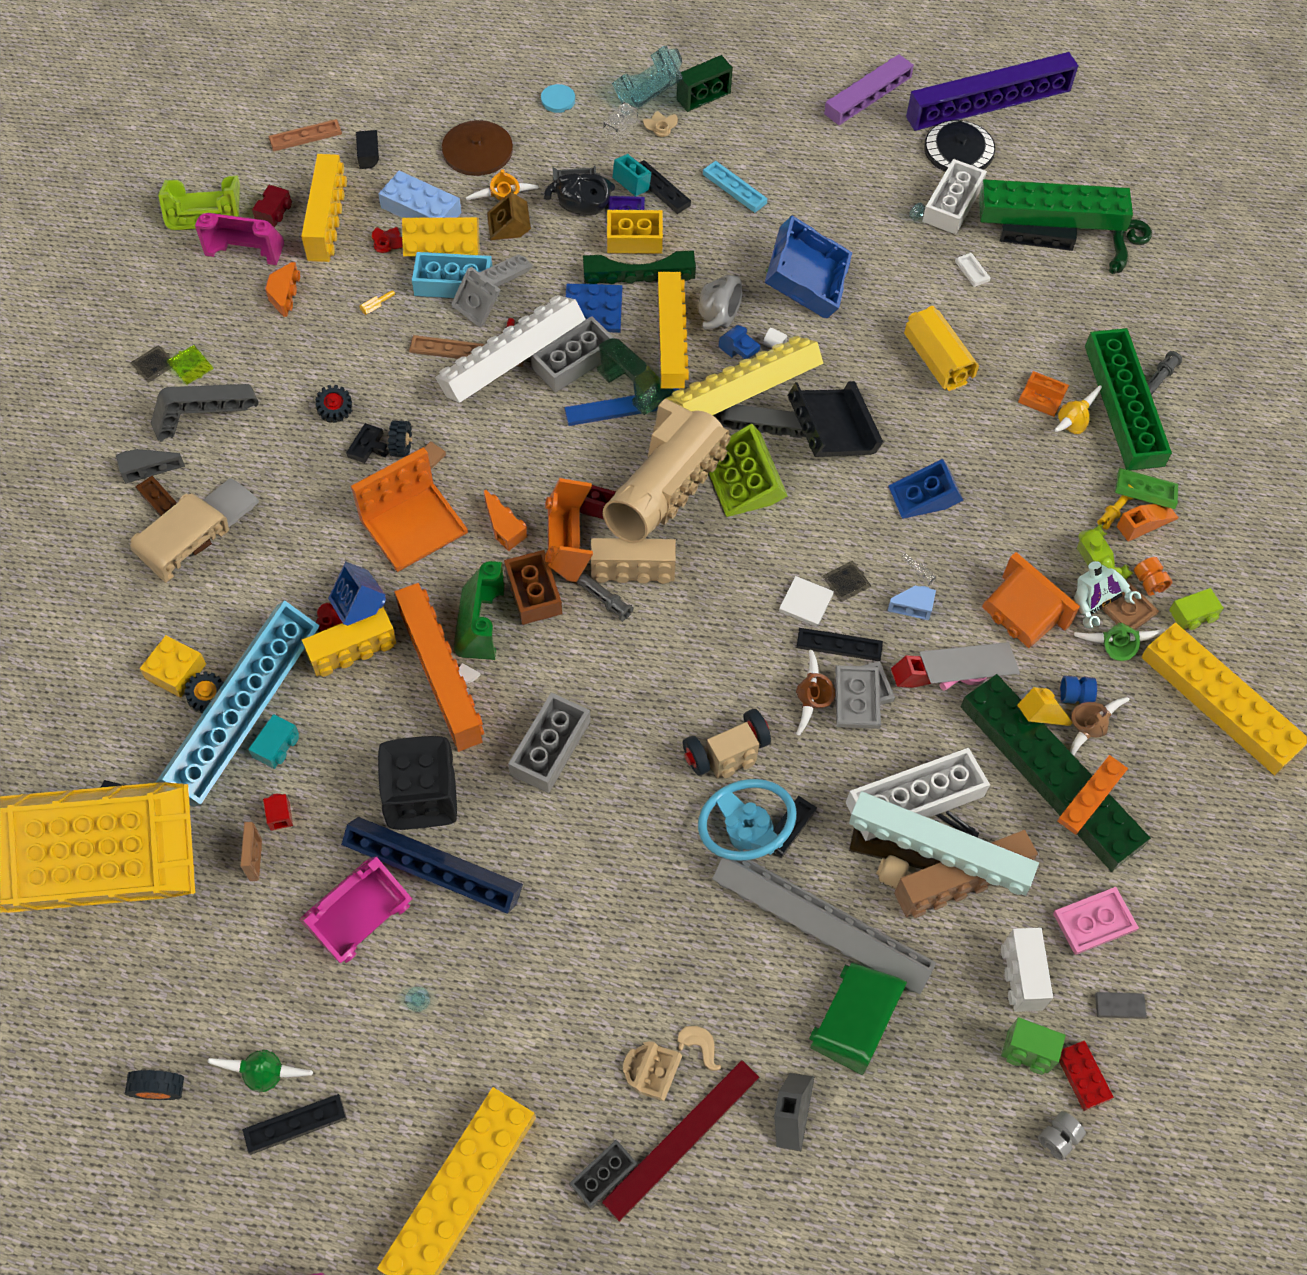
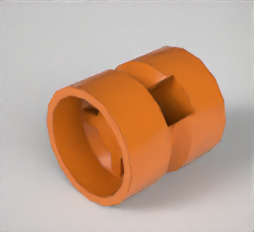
M1157 557L1145 559L1133 570L1138 580L1143 582L1142 586L1149 596L1155 595L1153 591H1158L1159 593L1165 591L1173 583L1166 571L1162 572L1163 565Z

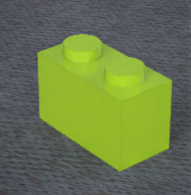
M1209 588L1175 600L1169 611L1180 627L1194 630L1201 623L1207 621L1210 624L1218 620L1224 607L1213 590Z

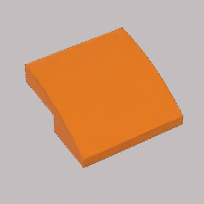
M1033 371L1018 403L1055 417L1069 385Z

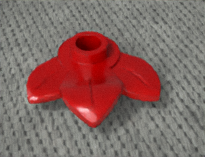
M376 227L372 232L374 249L378 253H387L391 249L403 247V239L400 237L398 227L391 228L385 232Z
M329 602L322 604L318 608L316 623L320 625L317 629L319 632L342 624L341 619Z

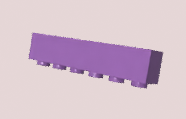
M898 54L871 73L866 74L859 81L854 82L847 89L828 99L825 104L824 114L837 125H841L910 79L914 65Z

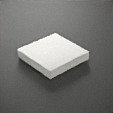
M795 576L779 608V612L818 627L834 591Z

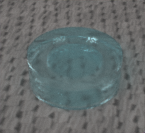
M917 203L911 209L909 217L916 222L924 216L926 206L922 203Z
M414 987L406 994V1004L414 1012H422L430 1004L429 993L423 987Z

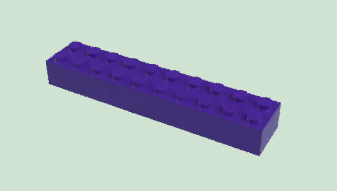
M1070 52L917 89L911 91L906 118L913 130L917 131L936 126L945 121L960 120L1070 92L1079 65Z

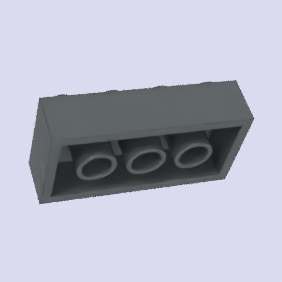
M616 1139L576 1176L569 1185L591 1210L637 1167V1162Z

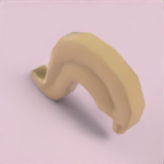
M685 1026L678 1034L677 1042L680 1043L678 1050L682 1051L684 1045L688 1047L692 1045L700 1046L705 1067L711 1071L720 1070L721 1065L714 1063L715 1044L713 1036L704 1028Z

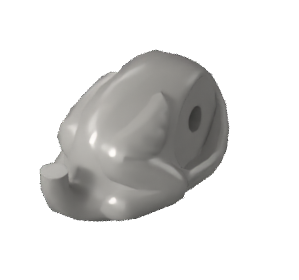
M725 275L704 285L698 302V311L706 320V322H703L704 330L714 329L719 326L725 329L733 322L742 301V282L739 276Z

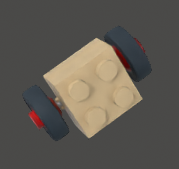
M751 709L743 714V724L707 739L706 747H703L694 735L682 741L685 759L698 776L709 772L711 767L717 779L720 777L729 778L735 774L736 770L740 768L746 770L755 764L758 749L766 747L771 743L768 724L757 709Z

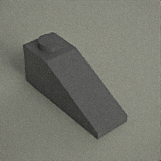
M133 449L116 454L120 474L125 484L185 467L180 453Z

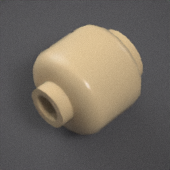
M890 855L886 859L882 858L876 875L879 876L880 883L896 889L900 878L910 875L912 872L908 871L909 864L907 861Z

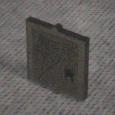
M159 345L130 362L137 370V374H141L148 383L177 365L170 358V354L166 353Z
M853 560L822 576L840 602L871 587V584L864 576V572L859 570Z

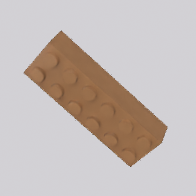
M1025 830L992 842L994 845L1035 860L1038 855ZM938 863L900 878L894 894L906 918L912 915L914 918H918L924 915L927 909L933 907L934 910H938L946 906V902L952 899L955 902L961 901L968 896L967 893L975 891L976 894L981 893L988 888L990 883L978 876L967 875L963 870L956 867H948Z

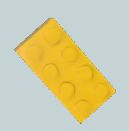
M402 218L403 256H416L417 252L480 255L479 218Z
M384 607L379 608L377 614L347 626L342 623L302 639L316 677L320 675L322 677L328 676L333 673L334 669L350 667L354 663L353 661L369 659L374 655L373 653L380 650L383 652L388 651L397 644L393 626Z

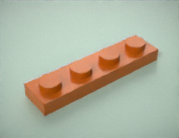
M1109 755L1062 813L1057 822L1077 835L1128 768Z

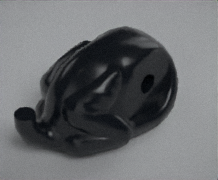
M566 174L558 177V179L546 187L544 199L550 200L552 193L555 192L560 206L565 210L578 215H596L607 206L611 192L615 190V185L598 174Z

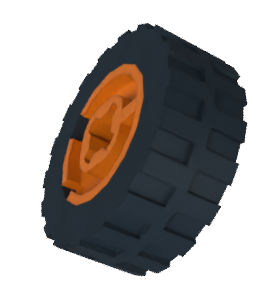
M159 1070L128 1072L125 1095L145 1100H178L182 1097L184 1076L178 1073Z

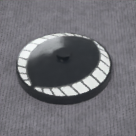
M950 120L937 124L928 132L924 143V151L928 160L944 172L947 171L953 159L984 170L991 164L994 158L995 143L991 135L979 125L963 120Z

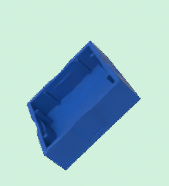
M791 215L779 227L764 283L819 316L829 318L840 307L844 290V279L848 273L853 252L832 239L824 237L814 228Z

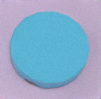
M562 84L551 85L541 93V103L548 111L562 113L574 106L575 93L568 86Z

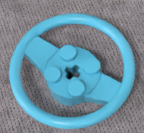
M761 779L740 780L721 788L704 804L698 818L699 836L703 844L712 853L725 859L743 861L760 858L767 854L771 855L774 853V850L783 846V843L793 831L796 822V806L790 794L776 783ZM747 788H761L777 794L784 801L787 808V820L780 834L777 835L773 832L774 827L770 815L765 809L756 806L752 802L744 804L733 792ZM716 804L725 817L729 839L734 848L739 851H731L720 847L713 842L708 834V816Z

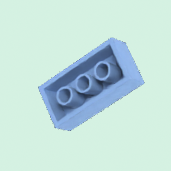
M398 171L378 193L381 208L402 218H457L462 213L460 198L402 171Z

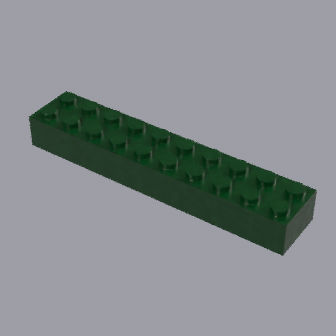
M996 674L967 694L960 707L1061 816L1090 780L1092 774L1044 723L1029 722L1018 707L1021 699ZM1110 794L1107 795L1077 833L1081 840L1111 872L1144 848L1151 839Z

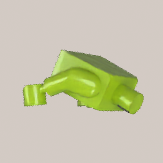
M1101 524L1094 529L1081 531L1078 535L1079 543L1077 550L1087 565L1095 561L1100 562L1101 565L1107 568H1113L1125 580L1133 574L1128 569L1129 566L1127 564L1121 568L1115 567L1114 553L1104 539L1107 533L1102 530L1103 526Z

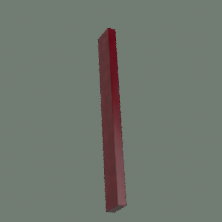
M741 1060L602 1201L607 1210L620 1222L760 1077Z

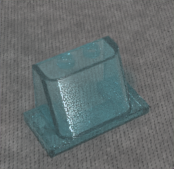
M667 46L661 47L650 55L654 64L638 75L629 76L624 74L612 83L627 115L633 114L683 79L679 71L682 65V57L677 48L668 49Z

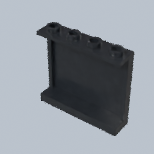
M1002 224L1000 242L1073 251L1077 240V228Z
M848 381L844 389L801 390L798 382H795L787 395L788 400L794 409L795 416L801 425L814 457L872 455L877 453L884 443L855 381Z

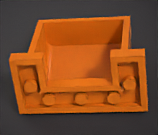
M1015 552L1010 556L1002 576L1005 581L983 603L982 608L991 615L995 623L1003 625L1011 637L1019 639L1026 647L1030 648L1056 624L1064 631L1069 628L1080 606L1021 555Z

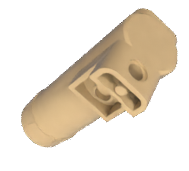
M664 399L658 405L657 419L651 437L648 458L617 489L615 495L603 508V518L608 528L620 539L630 543H638L643 541L660 523L665 525L670 518L674 519L680 506H685L688 497L694 495L698 485L706 481L709 472H713L718 462L724 460L727 454L725 448L731 439L729 430L723 428L722 424L707 412L699 410L690 411L668 399Z

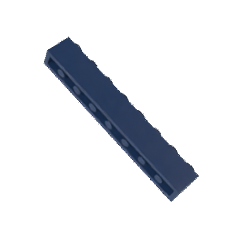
M357 817L347 824L341 843L345 847L369 857H377L381 862L506 914L516 906L523 887L522 883L361 817Z

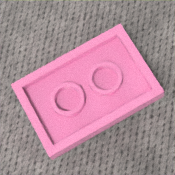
M1117 887L1057 909L1053 913L1075 955L1139 929Z

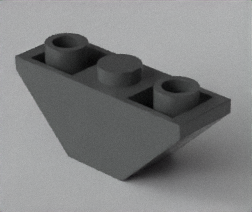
M790 1073L780 1088L774 1114L776 1147L802 1151L814 1076Z

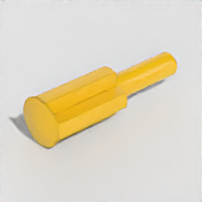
M391 290L379 298L377 296L359 305L360 310L363 314L367 315L381 307V303L393 297L395 292Z

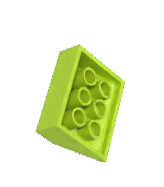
M750 424L731 435V439L725 448L727 454L724 460L718 462L713 472H709L726 517L768 507L788 497L762 434L753 424Z

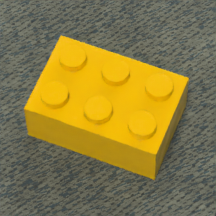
M607 210V253L662 254L663 210Z

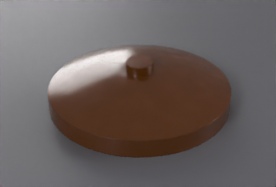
M474 120L461 123L452 128L442 141V154L445 162L453 170L465 175L482 176L494 173L509 162L513 153V143L509 133L503 127L489 121Z

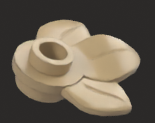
M659 111L654 113L652 119H643L644 126L654 131L655 135L659 137L668 136L671 133V129L676 127L678 123L676 114L666 118Z

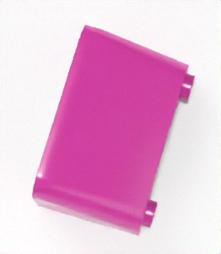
M204 213L198 217L195 224L205 256L214 257L217 251H226L228 244L259 248L261 249V256L267 258V264L277 265L284 247L283 236L265 220Z
M370 857L310 908L299 920L338 963L343 961L347 963L357 954L355 952L357 945L391 915L396 913L401 915L410 907L408 903L412 898L377 857Z

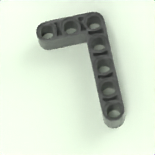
M249 384L166 387L158 394L151 426L158 441L163 442L166 438L174 437L181 414L248 410L247 408L252 406L257 407L259 401L252 386Z

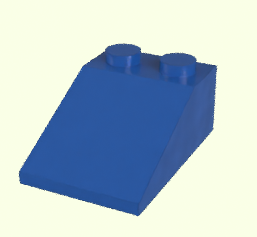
M944 459L888 485L902 519L946 510L964 501Z

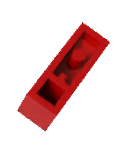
M906 655L891 668L897 687L914 688L931 684L921 656Z

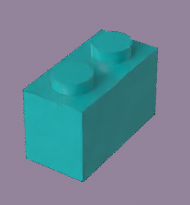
M629 154L614 159L612 178L634 196H638L649 191L651 172Z
M273 714L248 749L252 758L275 769L278 764H282L286 759V752L290 746L293 747L298 742V729L296 725Z

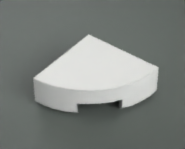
M463 663L459 667V674L464 677L466 684L475 681L481 675L478 671Z

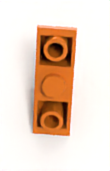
M291 262L271 273L265 289L268 300L283 317H287L288 312L292 311V296H296V282L300 281V271L297 270L296 262Z

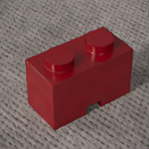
M269 184L262 194L263 200L257 201L252 208L254 219L268 221L275 227L278 222L283 220L285 211L291 208L292 200L289 190Z

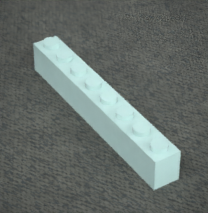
M862 791L850 817L849 824L859 831L873 833L879 839L895 842L901 848L917 851L923 857L939 860L945 866L961 869L967 875L978 876L992 885L1003 886L1017 895H1027L1039 865L1037 861Z

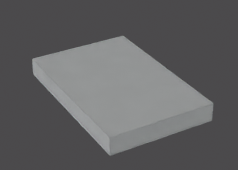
M836 665V727L880 729L879 667Z

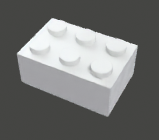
M1042 928L1013 929L1004 944L1001 945L1002 958L1007 961L1005 979L1007 982H1010L1011 990L1008 992L1009 1004L1014 1005V1012L1043 1011L1053 999Z

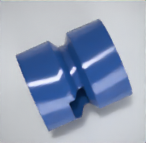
M1064 675L1060 685L1061 703L1075 704L1079 701L1082 704L1085 702H1095L1097 697L1096 678L1081 677L1078 680L1076 676Z

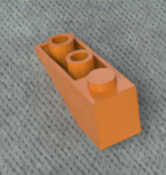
M484 490L485 503L495 539L510 551L527 538V526L521 519L518 520L509 507H504L495 494L491 495L487 490Z
M1157 504L1140 505L1123 513L1116 527L1129 542L1173 522L1179 517L1172 508Z

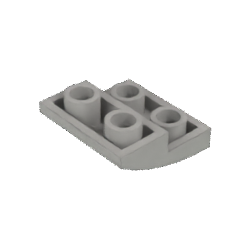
M229 478L203 499V501L227 518L228 527L235 524L238 519L251 511L259 503V500L250 491L232 478Z

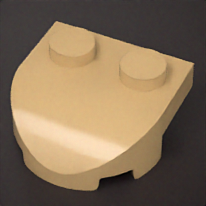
M643 1042L644 1045L637 1049H631L628 1052L623 1063V1072L627 1082L637 1092L665 1101L682 1055L677 1051L660 1047L655 1042Z

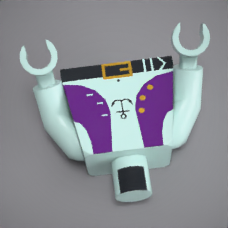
M1097 561L1091 562L1088 565L1089 571L1078 578L1077 591L1074 596L1075 603L1080 606L1079 611L1081 615L1085 616L1083 625L1086 628H1093V625L1099 626L1100 619L1097 616L1091 615L1122 597V592L1125 593L1124 599L1127 603L1135 604L1132 600V595L1136 599H1141V594L1137 591H1131L1129 589L1130 585L1121 574L1113 568L1101 565Z

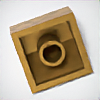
M512 192L487 212L490 240L521 238L531 229L527 201Z

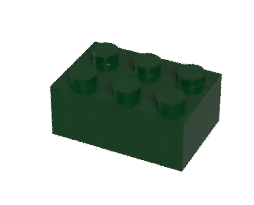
M720 55L677 73L676 100L689 112L731 94L733 67Z

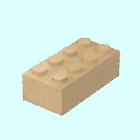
M591 538V551H593L591 557V578L599 583H605L608 580L619 583H627L628 581H638L639 583L658 581L662 584L675 581L676 539H644L638 543H630L617 538Z

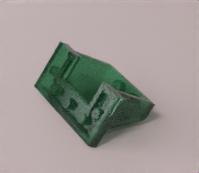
M610 338L599 344L601 365L597 367V371L608 383L623 374L629 377L634 385L635 398L632 399V404L643 415L656 409L664 399L672 396L674 390L672 388H661V378L622 341Z

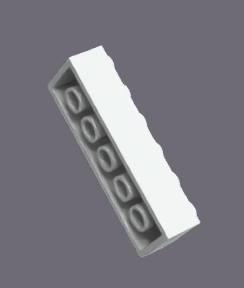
M966 748L851 790L847 797L846 805L852 814L862 791L929 818L984 797L990 783L970 749ZM861 831L865 841L876 838L873 833Z

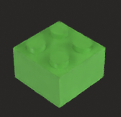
M1018 1017L1008 1029L1001 1056L1007 1058L1006 1061L1012 1065L1020 1066L1023 1064L1029 1066L1030 1071L1036 1074H1048L1059 1063L1066 1035Z

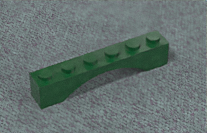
M694 250L675 251L666 258L646 264H626L608 259L603 255H583L584 284L634 283L637 281L650 283L658 281V272H681V279L684 281L695 279L696 275Z

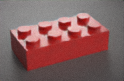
M1085 1040L1062 1049L1059 1063L1083 1111L1114 1098Z

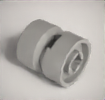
M1061 1111L1051 1122L1052 1126H1047L1038 1136L1041 1145L1045 1149L1047 1147L1051 1151L1050 1153L1058 1160H1063L1073 1150L1072 1145H1077L1086 1135L1083 1126L1073 1116Z

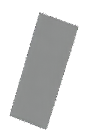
M1009 642L919 652L931 684L993 677L996 674L999 676L1020 674Z

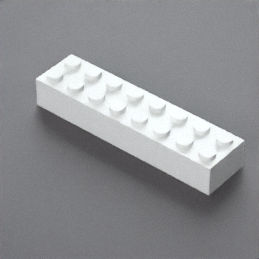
M559 295L549 300L550 303L537 307L530 316L527 315L518 320L519 323L505 328L501 335L491 337L487 340V344L474 348L467 357L463 356L455 361L456 364L443 368L435 378L445 396L460 403L585 321L586 319L576 299Z

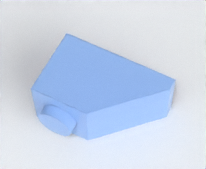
M915 585L891 598L888 611L929 620L936 590L926 586Z

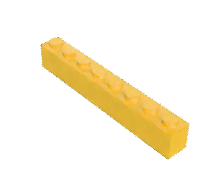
M658 272L661 388H685V380H689V368H685L688 367V355H684L687 354L688 350L687 342H684L687 341V329H683L686 328V304H682L685 303V292H681L685 290V281L681 280V272Z

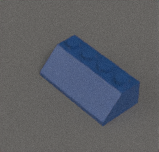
M345 561L328 599L342 623L348 626L377 614L379 608L381 609L385 604L386 594L368 570Z

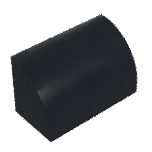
M377 130L357 131L356 146L359 168H373L379 161Z

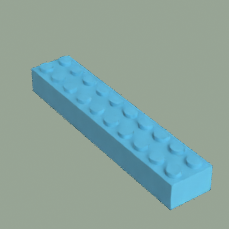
M285 600L278 604L156 783L188 784L189 805L193 807L201 805L305 649L302 639L314 635L320 625Z

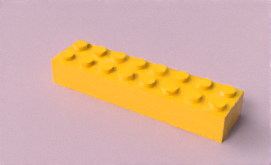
M1176 622L1148 645L1141 656L1145 662L1274 776L1307 745V736Z
M492 1087L377 1267L382 1274L439 1275L534 1123L536 1119L535 1113Z

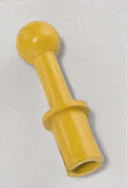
M1121 495L1113 506L1109 505L1106 507V512L1097 521L1098 525L1104 522L1102 528L1105 530L1109 529L1114 520L1121 516L1120 510L1125 503L1134 498Z

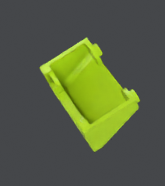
M238 175L225 177L221 183L222 191L186 193L184 184L181 181L165 180L158 197L166 227L171 230L196 229V221L204 213L239 217L240 182Z

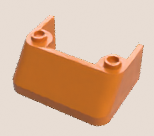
M559 478L550 497H547L545 502V509H548V550L546 551L545 562H548V566L567 581L577 582L593 555V551L580 549L579 509L590 491L592 483Z

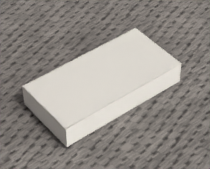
M972 253L955 259L956 264L973 287L990 281V276Z

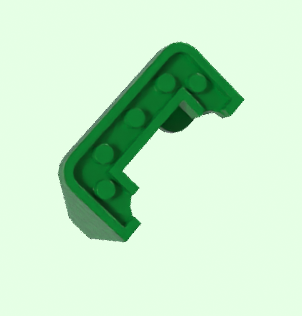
M488 561L483 563L462 588L454 638V652L459 657L495 660L496 648L494 647L492 636L493 624L490 619L480 617L482 603L492 604L495 597L499 595L504 596L505 582L502 562Z
M851 962L850 966L845 964L839 976L843 981L820 1028L814 1027L809 1040L813 1041L811 1049L863 1076L907 981Z

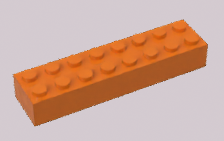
M419 583L394 591L399 612L457 751L460 752L483 743L481 735L485 733L481 717L475 711V704L471 694L468 695L464 677L459 674V666L456 659H453L451 655L452 650L448 641L444 639V631L441 624H438L436 620L437 616L433 606H430L426 589L422 590Z

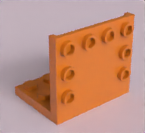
M424 447L351 486L360 521L397 572L468 533L465 524L434 485L428 452Z

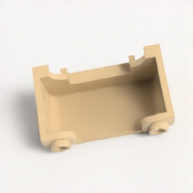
M185 494L176 505L144 531L136 533L131 538L130 547L134 554L167 583L174 577L171 573L175 567L177 569L181 567V561L209 538L214 540L216 538L215 534L222 537L229 531L228 521L221 512L195 494Z

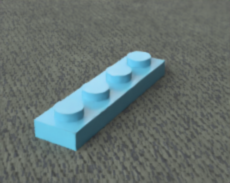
M716 160L703 169V175L754 213L767 204L768 198Z

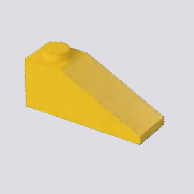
M1033 687L1018 704V707L1029 722L1066 726L1073 724L1062 706L1055 699L1053 692L1047 688Z

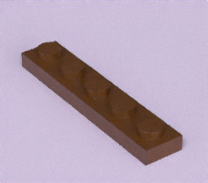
M153 475L135 486L140 495L160 517L177 504ZM208 539L192 553L197 555L212 544L211 540Z

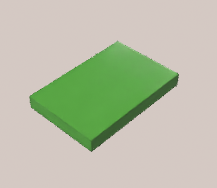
M1119 468L1115 493L1176 509L1178 504V484Z

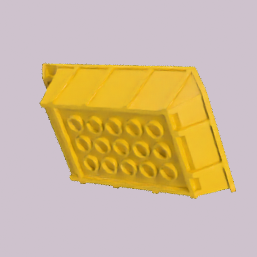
M160 782L0 796V913L164 899L195 894L188 784Z

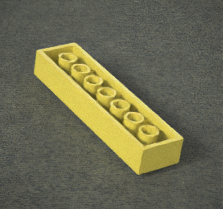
M794 336L785 344H776L771 350L759 352L752 359H744L735 367H726L722 373L709 375L706 377V380L694 382L685 390H676L667 399L690 411L699 410L714 415L823 364L818 342L809 340V338Z

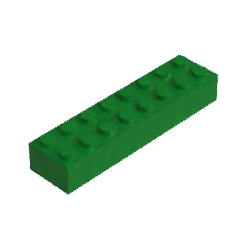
M983 179L979 193L980 222L1127 231L1133 217L1130 188Z
M1128 328L1090 332L1085 349L1097 385L1102 386L1100 394L1126 470L1165 467L1172 451Z

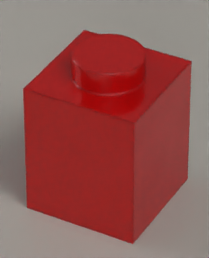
M277 793L263 799L266 821L271 831L293 826L290 802L286 794Z

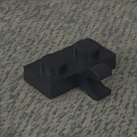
M365 423L347 450V457L366 463L371 453L375 452L377 455L386 458L389 453L388 450H385L387 444L379 442L384 434L383 429Z

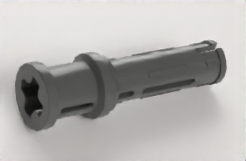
M1169 351L1164 361L1157 365V371L1147 382L1151 395L1166 377L1174 373V368L1182 363V357L1179 353Z
M586 573L580 575L577 584L604 603L608 611H612L619 616V620L623 622L632 614L634 607L624 603L619 595L610 593Z

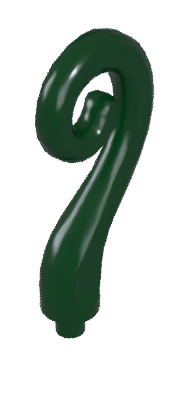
M1131 220L1127 239L1136 245L1147 244L1152 237L1151 228L1141 220ZM1135 229L1140 230V231L1143 233L1144 236H1142V237L1136 236V235H1135V233H1136ZM1114 230L1113 243L1116 255L1109 263V272L1111 274L1122 272L1128 262V251L1123 239L1125 231Z

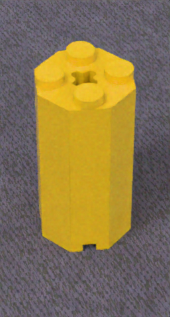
M930 306L918 313L914 312L908 317L909 321L906 323L904 334L943 389L946 390L947 388L948 391L962 387L968 383L966 380L969 377L973 379L976 376L979 368L978 363L939 310L934 306Z

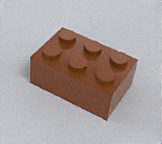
M545 550L504 560L505 573L522 625L563 614L562 601L551 568L548 566V562H545Z

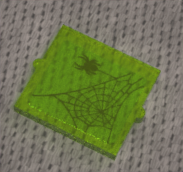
M195 345L184 351H179V354L167 360V363L186 385L198 378H202L204 374L214 369Z

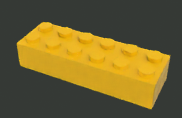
M317 154L301 235L307 261L330 262L331 256H334L335 253L333 242L337 241L336 228H339L340 225L338 214H342V204L340 202L341 200L344 201L343 187L347 186V177L343 175L344 163L340 161V156L336 154Z

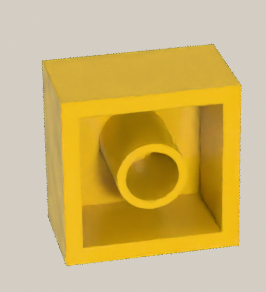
M165 635L139 669L146 680L181 698L185 693L186 683L190 682L192 676L196 677V673H200L203 670L206 662L200 652Z

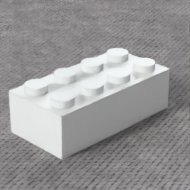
M953 159L926 205L922 222L956 235L980 193L987 171Z

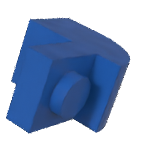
M740 325L734 326L719 338L718 347L731 358L739 354L742 358L749 359L760 350V344L749 337L747 329Z

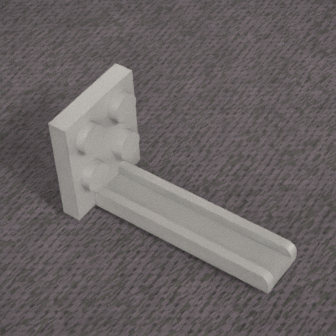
M518 254L481 272L470 267L467 269L451 305L478 327H482L501 291L498 286L527 273L533 265L526 257Z

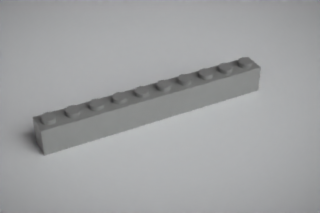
M722 858L712 878L721 887L731 889L738 893L741 898L758 904L762 910L776 914L782 921L794 924L806 934H812L819 938L823 944L833 946L840 950L843 955L860 961L863 966L907 981L905 989L910 992L921 994L936 965V962L751 860L737 861Z

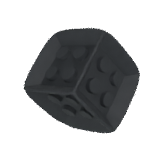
M419 736L393 739L381 743L378 750V780L382 813L387 826L395 830H408L455 823L457 820L456 781L453 768V754L449 740L443 736Z

